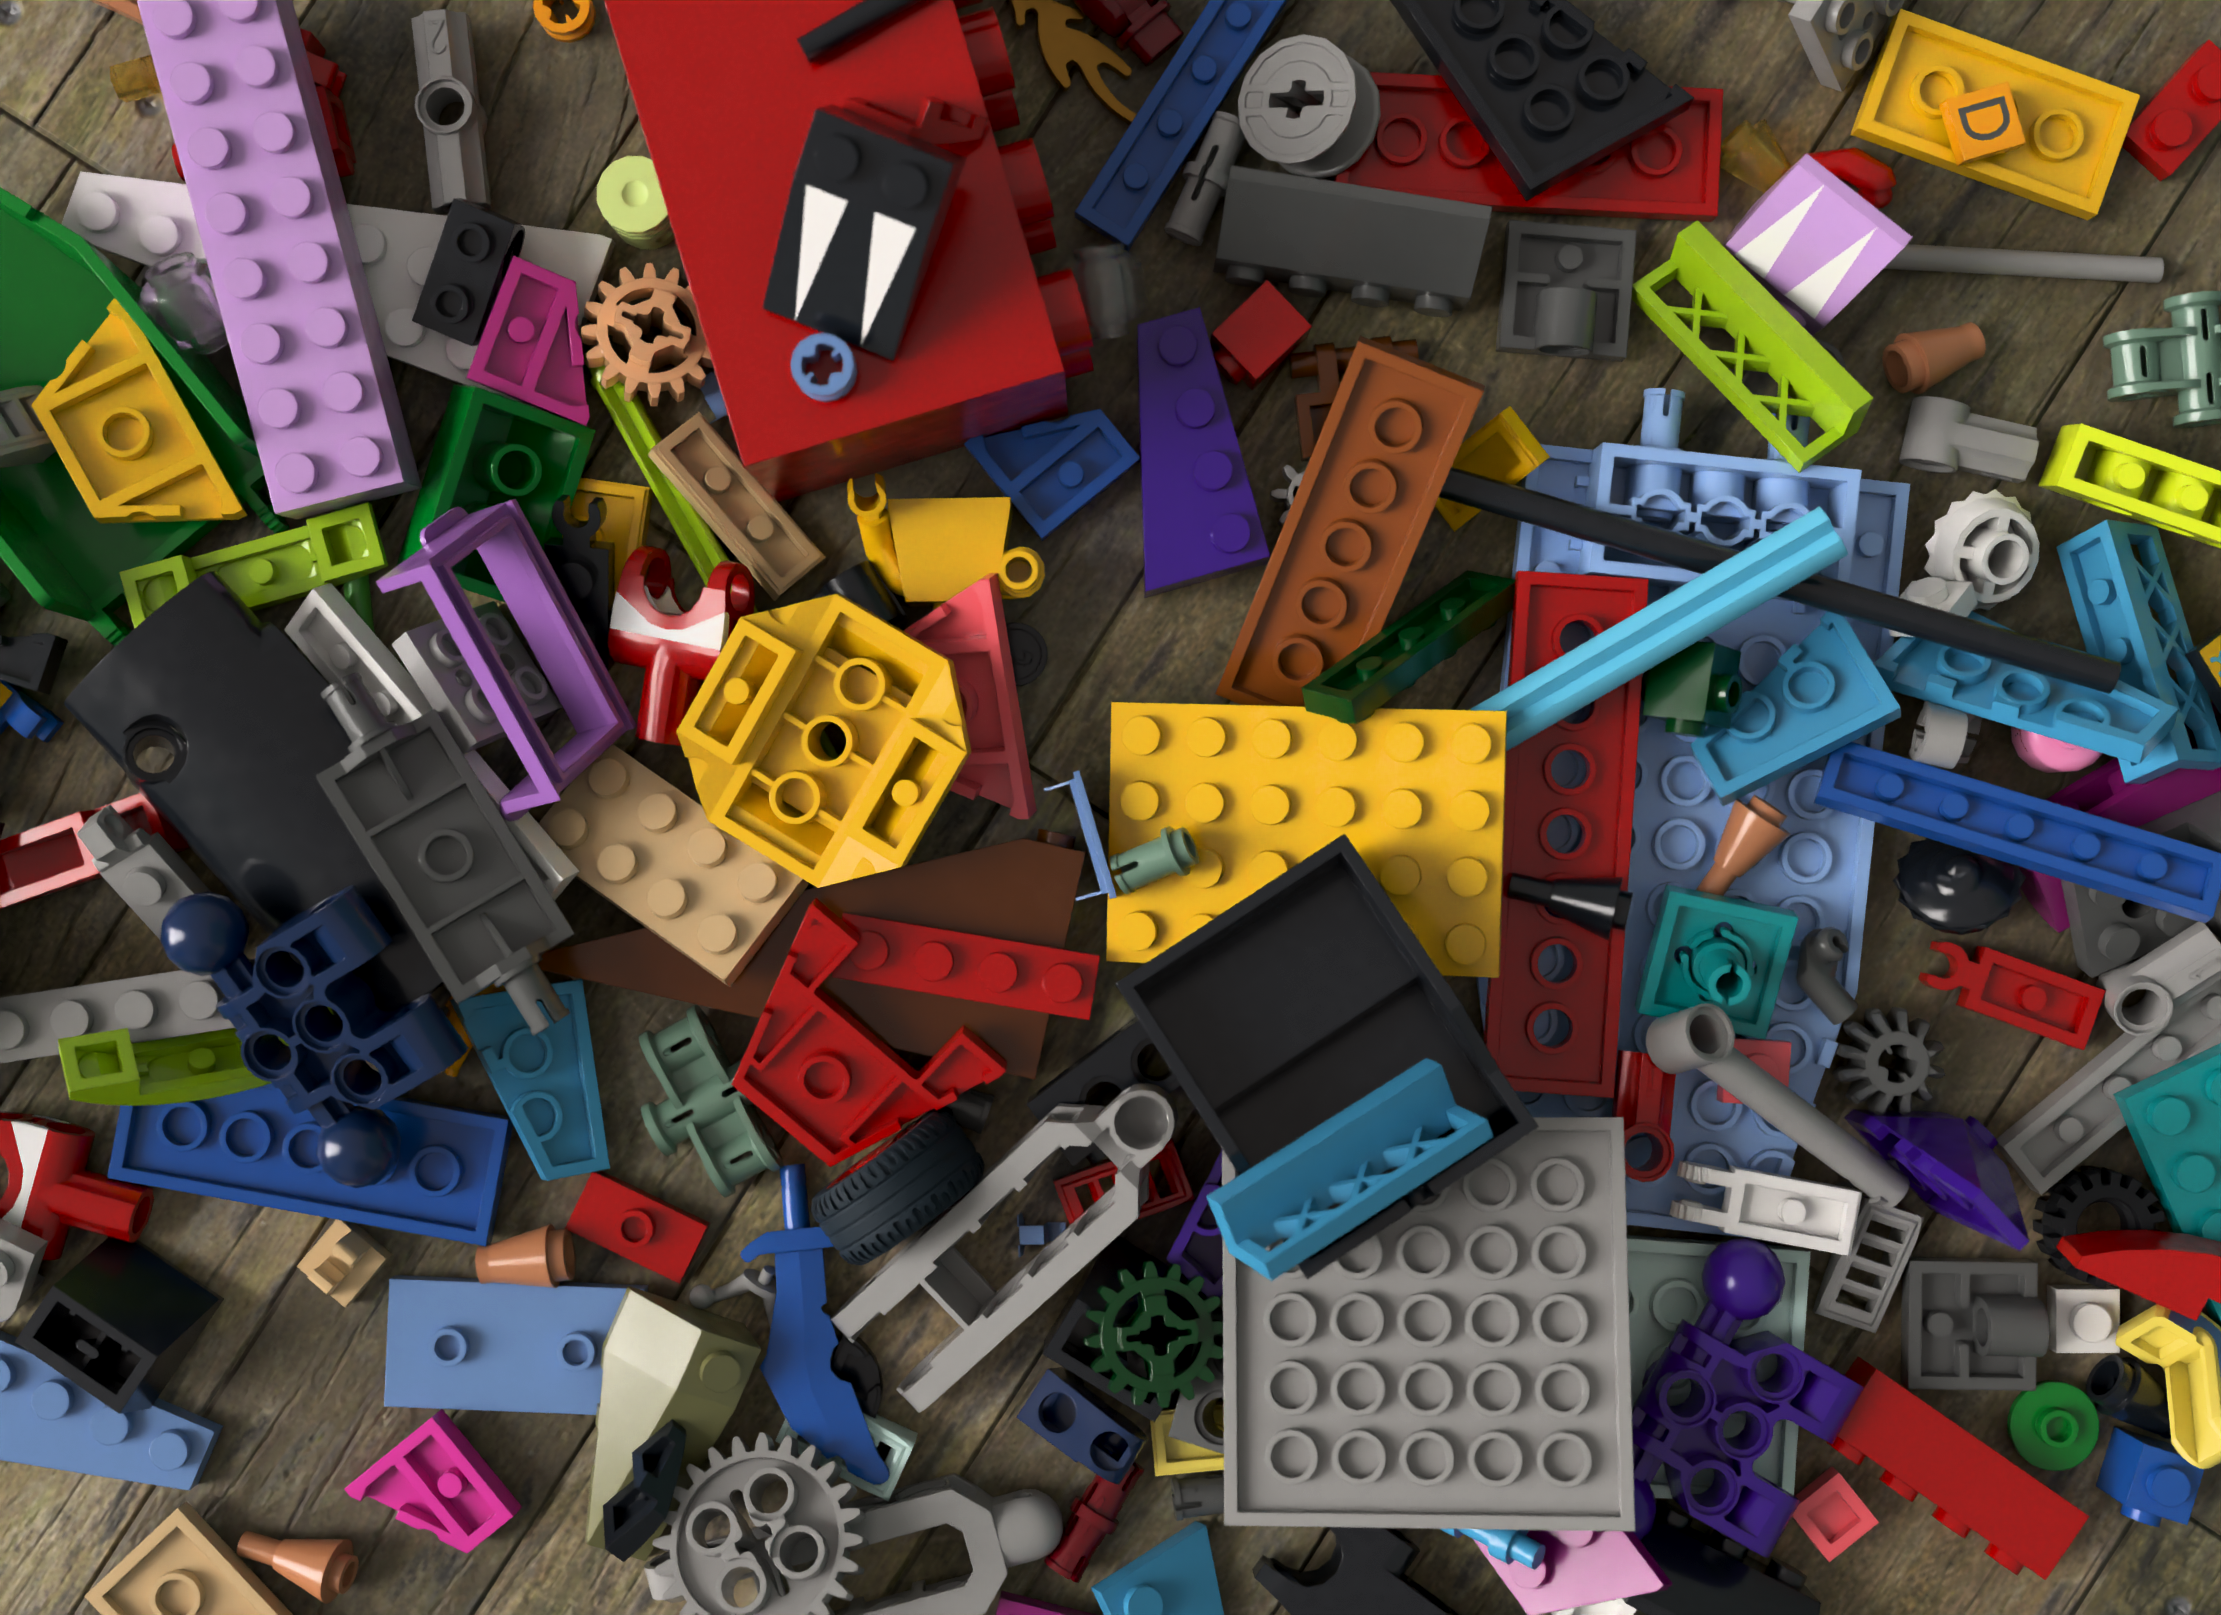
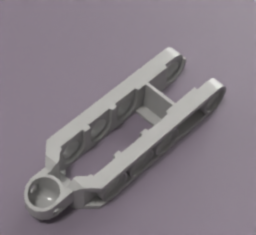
M1142 1083L1127 1088L1106 1107L1059 1103L983 1173V1177L974 1187L939 1214L858 1289L832 1316V1323L853 1343L880 1313L885 1316L920 1283L960 1325L924 1357L896 1389L918 1413L925 1410L1139 1217L1142 1209L1141 1205L1149 1198V1161L1165 1147L1177 1126L1178 1111L1171 1095L1157 1085ZM1094 1142L1118 1167V1172L1115 1175V1185L1004 1286L996 1291L954 1245L969 1231L974 1234L984 1224L993 1210L1014 1189L1018 1192L1022 1190L1043 1163L1060 1147L1064 1150L1068 1146L1088 1147Z
M956 1473L894 1489L889 1501L871 1495L847 1502L844 1505L845 1508H859L866 1514V1518L850 1527L851 1533L867 1539L868 1545L949 1524L963 1532L973 1571L970 1574L926 1585L925 1579L913 1582L911 1590L865 1602L864 1596L851 1600L849 1607L835 1610L834 1614L983 1615L988 1610L1008 1575L1009 1567L1039 1560L1051 1554L1059 1545L1063 1534V1516L1058 1504L1048 1494L1036 1489H1022L992 1497L979 1486ZM757 1527L751 1528L756 1537L757 1544L749 1551L768 1561L776 1579L778 1591L781 1596H785L786 1592L781 1573L765 1548V1541L772 1535ZM728 1535L707 1540L706 1545L709 1548L718 1547L726 1541ZM805 1538L794 1546L790 1560L792 1566L817 1559L818 1546L814 1538ZM670 1552L661 1554L644 1565L651 1595L654 1600H664L662 1595L676 1582L675 1578L662 1577L654 1572L655 1567L670 1559ZM755 1572L744 1574L738 1579L739 1581L753 1577L759 1594L760 1581Z

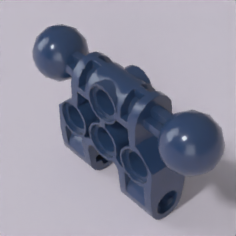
M354 885L348 886L285 921L257 947L254 966L244 954L250 927L243 911L230 898L209 891L180 898L169 908L162 922L160 941L167 957L182 971L199 976L210 975L226 997L216 1005V1008L224 1019H229L236 1028L235 1034L242 1042L241 1058L246 1068L254 1076L264 1081H269L275 1088H279L287 1098L285 1102L294 1114L306 1109L309 1110L322 1128L318 1138L316 1155L324 1172L334 1181L346 1186L361 1188L377 1184L394 1170L397 1164L402 1138L395 1122L382 1110L376 1108L444 1071L467 1052L468 1046L431 994H425L394 1011L386 1012L376 1006L375 997L370 986L362 978L353 974V969L373 958L392 942L391 937ZM288 952L294 954L301 961L302 965L296 963ZM328 1007L334 1009L340 1015V1018L335 1017L328 1010ZM278 1037L282 1038L288 1046L283 1044ZM366 1061L372 1063L379 1070V1072L372 1069L366 1063Z

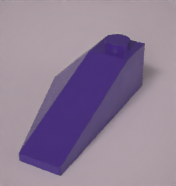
M1853 1109L1844 1117L1885 1161H1896L1900 1172L1909 1178L1911 1190L1930 1210L2019 1251L2030 1242L2008 1166L1992 1150L1998 1144V1141L1974 1117L1968 1116L1964 1120L1944 1112L1911 1111L1903 1115L1895 1110H1887L1884 1114H1875L1865 1109Z

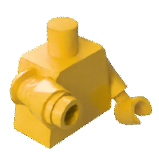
M875 473L877 493L871 497L859 496L855 492L853 478L849 479L847 483L848 505L858 515L857 521L866 557L872 563L887 588L896 595L904 596L909 607H933L934 610L990 573H998L1002 599L1030 597L1041 588L1045 578L1044 562L1038 553L1028 547H1016L1007 551L1013 516V505L1010 497L888 499L887 510L884 508L886 505V482L882 475Z

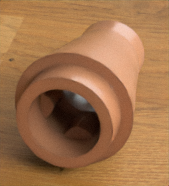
M1972 322L1957 327L1901 333L1895 338L1894 343L1886 346L1883 351L1882 360L1885 375L1891 386L1899 393L1911 391L1914 394H1923L1968 363L1982 358L1986 350L1985 339L1980 328Z
M552 1224L493 1244H488L487 1246L479 1245L475 1255L478 1280L481 1284L505 1283L558 1288L560 1281L572 1280L575 1275L576 1257L571 1232L568 1231V1228L556 1230Z

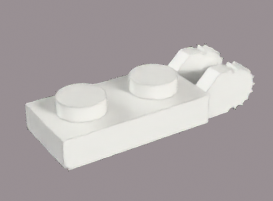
M1679 1161L1677 1176L1696 1184L1705 1185L1708 1183L1725 1186L1721 1209L1688 1199L1672 1200L1669 1213L1672 1217L1718 1226V1229L1724 1233L1851 1256L1862 1198L1861 1191L1855 1188L1729 1165V1170L1707 1164Z

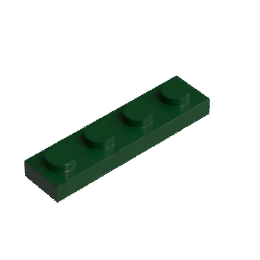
M1470 570L1465 571L1302 687L1306 711L1335 718L1341 723L1357 724L1370 718L1377 708L1399 692L1412 687L1418 678L1441 661L1454 656L1460 647L1482 631L1492 628L1498 619L1511 611L1514 602L1515 579Z

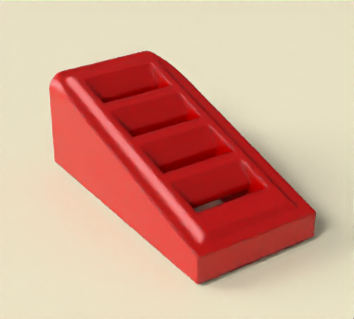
M1172 1137L1165 1147L1150 1160L1159 1159L1170 1188L1158 1193L1149 1169V1198L1141 1205L1142 1209L1136 1220L1195 1199ZM1109 1158L1053 1180L1070 1225L1084 1213L1075 1187L1087 1184L1095 1203L1105 1194L1099 1179L1111 1175L1115 1185V1175L1118 1172V1167Z

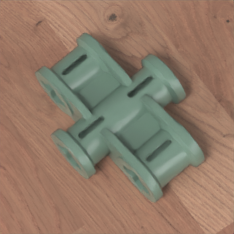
M2221 291L2193 292L2165 299L2163 301V310L2171 313V328H2139L2103 336V347L2110 349L2113 387L2107 390V401L2126 402L2177 395L2179 414L2172 418L2174 428H2196L2221 424V324L2219 316Z
M695 1004L687 1009V1016L655 1034L649 1030L639 1034L638 1038L643 1054L669 1099L657 1105L653 1102H648L642 1105L640 1110L650 1136L665 1156L669 1157L676 1153L678 1150L677 1144L691 1138L708 1176L719 1193L727 1198L735 1194L736 1185L766 1169L775 1172L783 1168V1161L774 1139L753 1106L754 1103L738 1090L733 1093L728 1091L732 1087L731 1084L741 1060L731 1065L714 1027L704 1011ZM689 1037L692 1039L690 1044L675 1052L671 1051L670 1048L673 1045ZM690 1109L694 1111V1114L677 1123L672 1121L673 1118ZM747 1151L753 1153L736 1163L730 1162Z

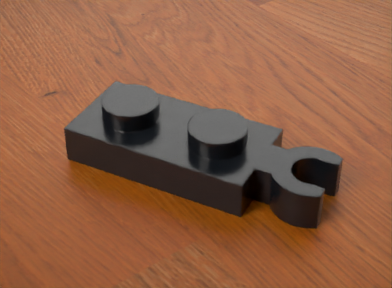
M562 494L553 505L552 520L556 529L563 535V538L550 537L544 544V553L609 672L614 665V660L609 652L608 635L614 602L615 542L596 541V532L603 525L607 516L606 503L603 498L595 497L589 504V520L580 521L571 514L570 495Z

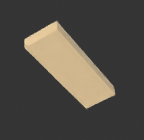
M700 412L696 413L651 448L648 454L649 458L737 559L748 567L752 576L774 601L820 565L826 558L776 499L743 467L742 460Z

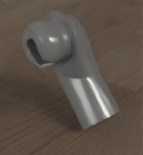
M1825 927L1823 929H1813L1802 940L1796 979L1799 987L1833 1025H1837L1845 1021L1856 1011L1858 1003L1835 978L1838 961L1843 958V953L1848 951L1847 939L1839 929Z

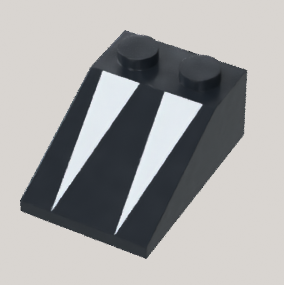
M834 104L816 108L792 180L762 308L823 333L835 335L843 341L888 359H896L967 158Z

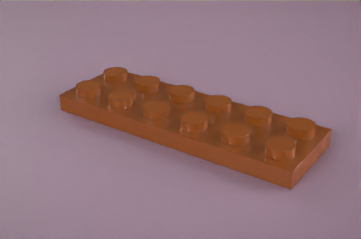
M1363 336L1359 337L1215 693L1216 695L1241 705L1305 706L1302 687L1381 632L1483 395L1485 385Z

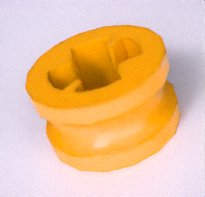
M556 0L533 1L535 17L547 34L557 41L567 43L579 41L590 33L595 24L596 10L592 0H572L579 12L573 20H571L569 15H566L567 23L563 24L558 23L557 17L550 9ZM558 0L561 5L564 4L563 0Z

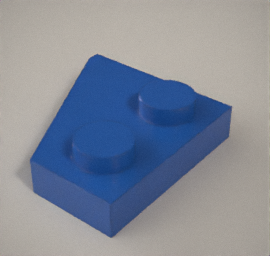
M1101 409L1070 415L1068 419L1059 421H1043L1021 426L1019 430L983 437V435L970 438L964 443L967 451L1004 496L1011 498L1013 507L1041 541H1044L1136 466L1141 459Z

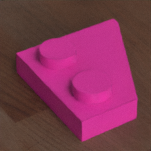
M513 256L465 379L586 426L590 414L589 405L586 402L583 373L584 357L582 339L579 335V308L576 282Z
M443 1409L439 1410L344 1488L350 1497L360 1502L368 1496L397 1510L398 1513L395 1519L417 1530H430L438 1536L440 1541L466 1554L514 1517L522 1508L520 1503Z

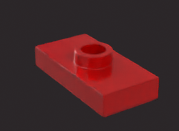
M601 1170L591 1173L565 1229L568 1228V1231L680 1284L684 1280L709 1228L710 1222Z

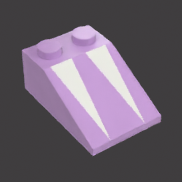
M1806 153L1752 205L1722 245L1811 335H1814L1824 328L1904 249L1912 239V236Z

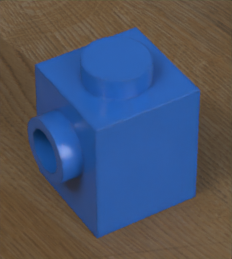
M2114 1426L2096 1487L2122 1504L2120 1513L2128 1518L2154 1527H2160L2162 1518L2188 1525L2205 1469H2200L2187 1462L2179 1455L2171 1443Z

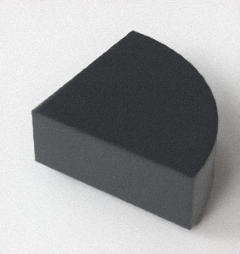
M843 1335L831 1361L832 1370L839 1379L852 1382L863 1413L875 1418L883 1393L880 1366L872 1350L861 1338L857 1337L851 1343Z

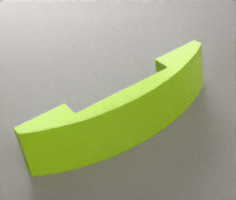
M367 502L306 520V526L192 558L178 555L119 572L134 629L187 585L210 571H216L251 611L308 596L313 588L329 583L336 587L387 567L388 562L372 504Z
M328 1007V1010L333 1014L332 1008ZM128 1028L58 1039V1048L70 1100L104 1105H162L225 1096L261 1087L271 1082L254 1076L246 1068L241 1058L242 1042L235 1034L236 1028L131 1043ZM278 1037L283 1044L288 1046L282 1038Z

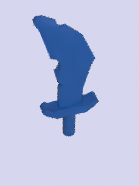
M805 1164L784 1165L780 1169L785 1230L764 1233L749 1243L740 1253L741 1258L747 1263L754 1261L762 1254L775 1253L777 1292L767 1355L759 1368L790 1427L809 1444L819 1449L821 1454L827 1459L839 1456L845 1460L849 1473L873 1485L883 1484L890 1476L889 1468L877 1451L852 1382L839 1379L831 1367V1357L839 1341L831 1321V1316L825 1313L822 1308L828 1302L823 1248L834 1246L821 1227H810Z

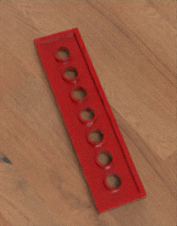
M1517 571L1515 573L1508 687L1566 654L1560 645V634L1568 623L1580 622L1587 625L1595 637L1647 607L1649 579ZM1643 673L1591 702L1590 712L1582 722L1571 724L1562 719L1506 751L1499 978L1488 977L1484 1043L1514 1091L1614 1098L1625 931L1611 929L1609 941L1562 917H1553L1545 910L1544 906L1507 898L1513 872L1549 881H1555V879L1623 877L1620 890L1628 891ZM1565 750L1579 754L1586 765L1584 780L1578 786L1571 789L1558 785L1551 773V765L1554 758ZM1560 815L1573 817L1579 823L1582 830V838L1579 845L1568 853L1557 852L1550 846L1547 840V828L1550 822ZM1560 944L1565 946L1572 954L1573 967L1570 974L1563 980L1556 982L1548 981L1539 971L1538 959L1545 948ZM1549 1009L1562 1011L1569 1023V1030L1565 1039L1553 1046L1539 1043L1534 1035V1022L1542 1012Z

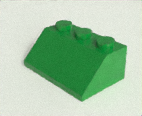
M453 385L396 567L423 548L420 542L422 529L448 510L461 507L470 514L515 498L544 551V544L550 537L562 538V534L553 523L552 508L555 501L562 494L570 495L571 509L596 430L476 386ZM477 549L451 567L462 589L505 602Z

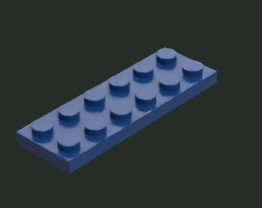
M272 1083L234 1094L197 1101L162 1105H120L107 1175L109 1179L487 1246L492 1242L513 1123L509 1116L398 1096L376 1108L382 1110L395 1122L402 1138L397 1164L394 1170L377 1184L354 1188L337 1183L324 1172L316 1155L318 1138L322 1128L308 1109L294 1114L285 1102L287 1098Z

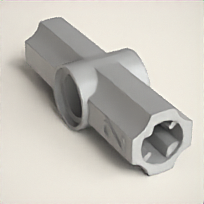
M447 9L423 11L418 17L411 18L419 91L415 98V111L424 129L432 209L437 214H449L454 198H463L486 209H490L492 206L484 143L488 118L484 107L480 104L471 18L466 12H454ZM453 102H464V112L457 122L451 125L439 124L443 108Z

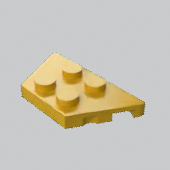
M114 298L106 308L110 314L87 343L83 340L80 341L66 359L63 373L56 379L50 380L31 404L91 514L99 523L239 520L247 516L245 509L151 341L116 298Z

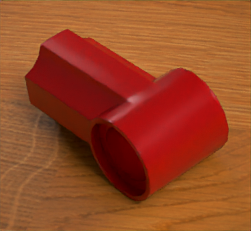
M1618 1050L1612 1117H1624V1146L1637 1133H1644L1648 1136L1652 1146L1649 1160L1640 1167L1632 1168L1625 1158V1176L1641 1182L1655 1181L1667 1173L1672 1166L1675 1156L1674 1144L1670 1138L1676 1074H1669L1660 1070L1652 1062L1648 1053Z

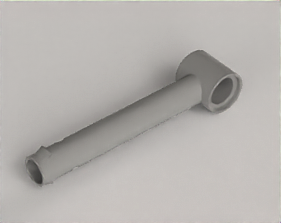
M1704 1003L1659 1017L1651 1023L1646 1034V1048L1652 1062L1660 1070L1669 1074H1679L1698 1069L1840 1176L1848 1179L1852 1185L1870 1197L1867 1203L1878 1204L1883 1208H1892L1904 1198L1909 1188V1178L1900 1172L1896 1161H1885L1879 1155L1870 1151L1867 1146L1734 1048V1028L1729 1017L1722 1009L1713 1004Z

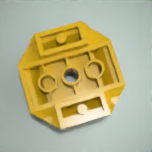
M832 594L740 617L676 731L684 755L688 757L696 790L707 821L817 888L906 866L972 752L953 660L842 594ZM831 722L841 727L846 736L845 749L836 759L829 757L824 752L820 741L823 729Z

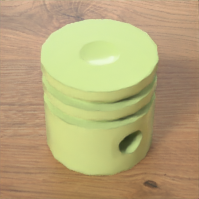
M626 156L613 161L602 172L597 184V203L603 217L627 244L639 249H658L670 244L675 239L652 160L644 156Z

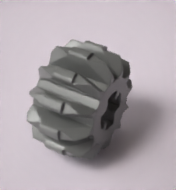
M1892 1007L1886 1017L1880 1009H1866L1864 1015L1865 1027L1850 1020L1843 1024L1845 1033L1853 1040L1850 1046L1842 1043L1838 1044L1835 1054L1847 1058V1063L1837 1067L1832 1074L1835 1080L1851 1082L1846 1093V1098L1849 1101L1859 1104L1867 1100L1869 1112L1875 1114H1884L1891 1105L1897 1113L1904 1115L1911 1112V1094L1923 1101L1933 1099L1931 1089L1924 1082L1927 1076L1941 1079L1946 1075L1943 1068L1930 1064V1058L1939 1055L1945 1048L1940 1041L1925 1040L1930 1030V1023L1920 1018L1909 1022L1906 1009ZM1882 1052L1897 1056V1063L1894 1069L1879 1066V1058Z

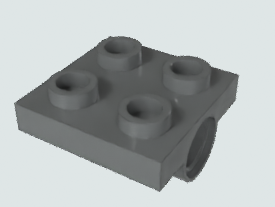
M1509 220L1505 229L1496 351L1622 362L1627 357L1637 230Z
M1909 1257L1902 1273L1900 1384L1908 1389L2036 1391L2037 1357H2043L2047 1353L2050 1338L2047 1310L2044 1303L2037 1298L2038 1263L2028 1258Z

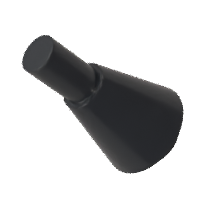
M1513 872L1507 898L1549 907L1550 912L1609 941L1611 929L1625 931L1633 893L1620 890L1623 877L1555 879L1554 882Z

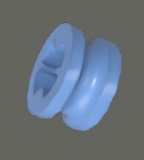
M827 333L812 334L800 341L793 351L790 363L792 376L801 390L812 399L823 402L838 400L848 394L855 384L857 376L856 360L847 344L837 336ZM830 350L833 351L831 356L836 363L843 359L842 372L831 373L829 385H817V378L812 372L806 375V364L818 362L820 351Z

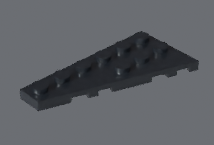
M1390 0L1526 201L1689 109L1694 99L1693 96L1677 84L1670 88L1646 70L1648 62L1633 50L1628 48L1623 52L1595 31V21L1567 0Z

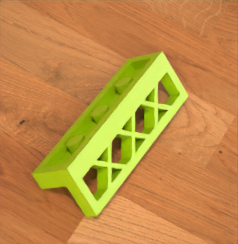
M1698 220L1677 234L1674 248L1668 261L1632 285L1631 299L1799 473L1858 432L1874 398ZM1673 279H1676L1693 296L1692 308L1667 306L1654 292ZM1700 326L1725 329L1735 339L1734 352L1710 350L1699 339ZM1743 370L1768 373L1778 383L1777 397L1752 394L1742 383ZM1787 415L1811 417L1826 433L1804 447L1786 429Z

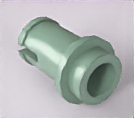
M1170 826L1161 829V837L1121 854L1117 853L1110 856L1112 871L1121 869L1123 872L1114 876L1123 893L1128 895L1135 892V889L1173 873H1177L1180 877L1190 874V867L1199 863V855L1194 840L1185 827L1176 830Z

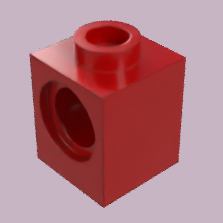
M1267 280L1212 332L1210 345L1215 351L1213 355L1217 369L1232 384L1237 385L1243 380L1251 390H1254L1289 354L1307 339L1312 326Z

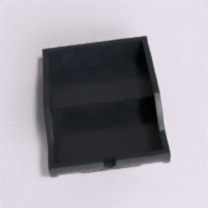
M1345 833L1115 983L1239 1175L1425 1058L1442 1065L1456 1105L1488 1120L1494 1136L1492 1139L1299 1263L1298 1266L1307 1280L1410 1213L1414 1207L1424 1200L1436 1196L1539 1127L1497 1066L1463 1005ZM1451 1128L1436 1139L1446 1138L1456 1132V1130ZM1400 1167L1388 1169L1381 1174L1392 1173ZM1344 1203L1333 1204L1325 1210L1336 1209ZM1290 1238L1281 1239V1240H1282V1242H1285L1286 1240H1288V1239H1290Z

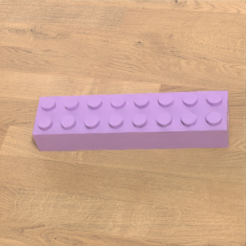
M137 0L274 513L298 520L421 489L420 478L293 1Z

